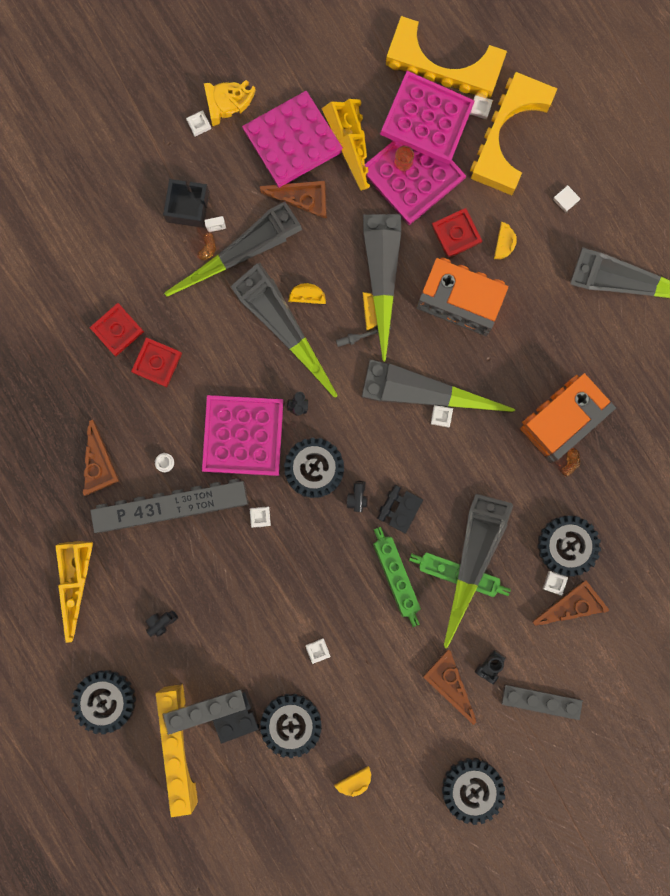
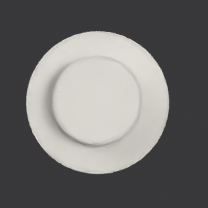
M162 453L156 457L155 466L161 472H169L174 467V459L171 455Z

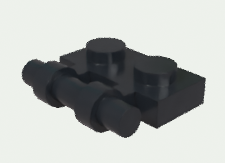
M394 485L387 494L388 498L385 504L380 507L377 519L384 522L386 516L391 517L389 526L406 534L423 499L408 491L401 497L398 495L401 488ZM394 501H397L400 504L394 513L390 509Z

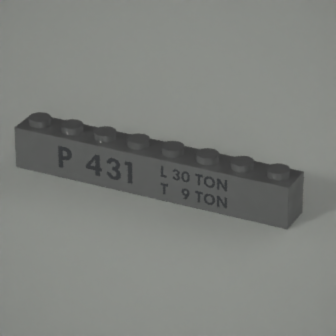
M232 479L228 481L229 484L225 485L217 482L209 484L210 487L202 489V486L191 487V491L183 492V489L171 491L172 495L164 496V493L154 494L151 499H145L144 496L134 498V502L127 503L126 500L116 501L114 506L109 507L107 504L96 505V509L90 510L94 533L108 532L249 505L245 482H240V479Z

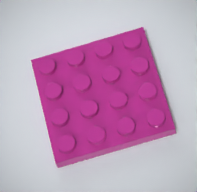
M406 71L380 135L449 165L475 101Z
M307 91L242 126L243 131L278 188L339 155L343 149Z
M392 141L365 164V167H368L367 179L397 213L401 214V217L408 225H411L466 178V175L453 160L448 165L395 141Z
M207 395L202 472L279 476L284 400Z

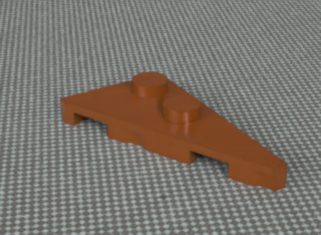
M325 181L285 184L280 188L277 185L260 186V191L264 195L286 202L289 205L322 218H327Z
M94 420L89 421L87 428L88 444L85 455L84 496L119 482Z
M584 580L535 618L532 623L534 626L544 625L556 621L605 613L609 609L589 583Z
M447 649L423 675V678L474 725L476 718L473 709L471 708L452 653Z

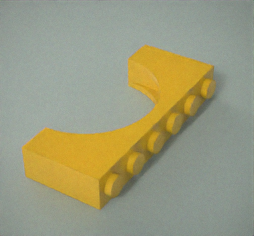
M401 16L387 54V66L393 70L412 72L432 82H439L445 87L457 88L463 93H472L476 96L491 99L507 53L506 50L489 45L486 53L475 64L462 69L443 68L431 62L421 51L417 40L419 22Z
M515 72L513 78L509 77L505 87L508 89L507 94H502L498 105L501 108L499 112L495 110L491 120L494 122L493 127H488L484 136L487 141L485 145H480L477 153L480 156L478 162L474 160L470 169L473 172L472 180L509 195H513L522 172L513 168L504 158L499 145L500 128L510 117L523 111L537 110L547 113L557 91L555 87Z
M183 684L163 687L156 693L171 817L192 814L198 803L196 783L191 781L187 768L183 730L168 735L162 716L163 713L185 706Z

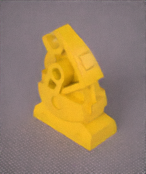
M247 80L241 85L235 82L219 83L215 86L210 83H204L212 126L220 124L221 117H231L235 112L241 114L250 105L256 91L255 87L252 86L251 90H246L245 88L249 86Z

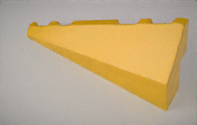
M361 100L331 101L321 109L332 132L343 147L341 151L360 190L368 189L370 187L366 180L368 167H365L364 161L367 157L365 134L361 130L363 115L359 112Z
M75 541L56 545L60 584L58 586L66 643L72 642L74 639L93 542Z

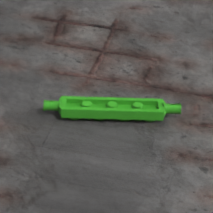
M381 527L376 528L374 532L378 540L373 546L402 617H409L412 627L420 625L416 613L421 608L393 538L385 537Z
M427 552L423 557L411 553V557L416 559L409 558V561L420 564V571L457 584L460 564ZM485 573L476 589L477 592L494 597L497 593L509 596L510 593L502 590L508 592L511 590L501 586L499 578Z

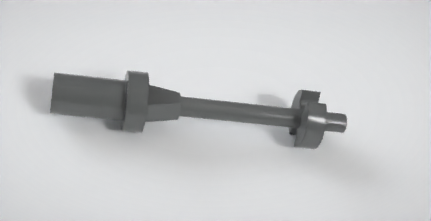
M378 329L360 335L350 333L347 337L336 340L337 347L346 344L353 345L360 338L379 333Z

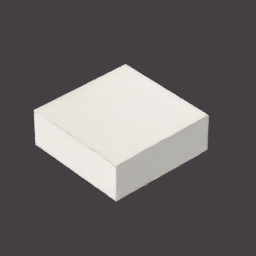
M475 95V102L470 115L487 120L493 100Z
M203 110L186 118L194 136H198L211 129Z
M567 185L553 200L566 213L580 198Z
M223 216L204 220L208 232L226 228Z
M434 405L431 425L449 428L453 408Z
M269 507L250 508L251 528L271 526Z
M548 571L542 589L562 596L568 577Z
M324 638L305 645L312 664L331 657Z

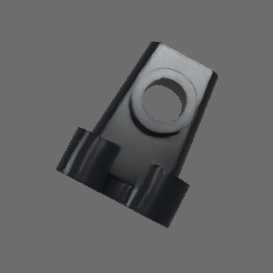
M297 392L294 394L293 399H288L287 411L296 416L307 414L308 399H305L303 392Z
M355 481L353 486L354 493H348L347 508L354 509V512H362L363 508H367L368 496H364L366 481Z
M173 610L165 612L162 616L158 613L154 614L145 621L148 626L146 632L150 637L163 635L167 631L166 627L174 623L178 619V615Z
M493 650L482 665L479 664L474 672L491 684H495L499 678L498 673L504 668L506 656L497 650Z

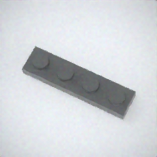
M504 684L501 700L502 705L580 720L583 702L581 699Z
M237 689L163 713L162 716L166 732L169 735L245 710L246 707L241 689Z

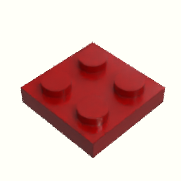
M466 208L431 225L447 258L482 243V239Z
M119 303L89 327L114 356L121 353L144 332Z
M146 337L131 372L167 388L182 352Z

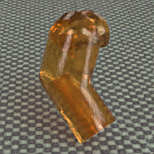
M212 233L203 235L205 246L198 252V257L201 260L211 258L216 251Z
M571 448L567 452L568 464L561 469V472L566 477L580 466V453L575 448Z

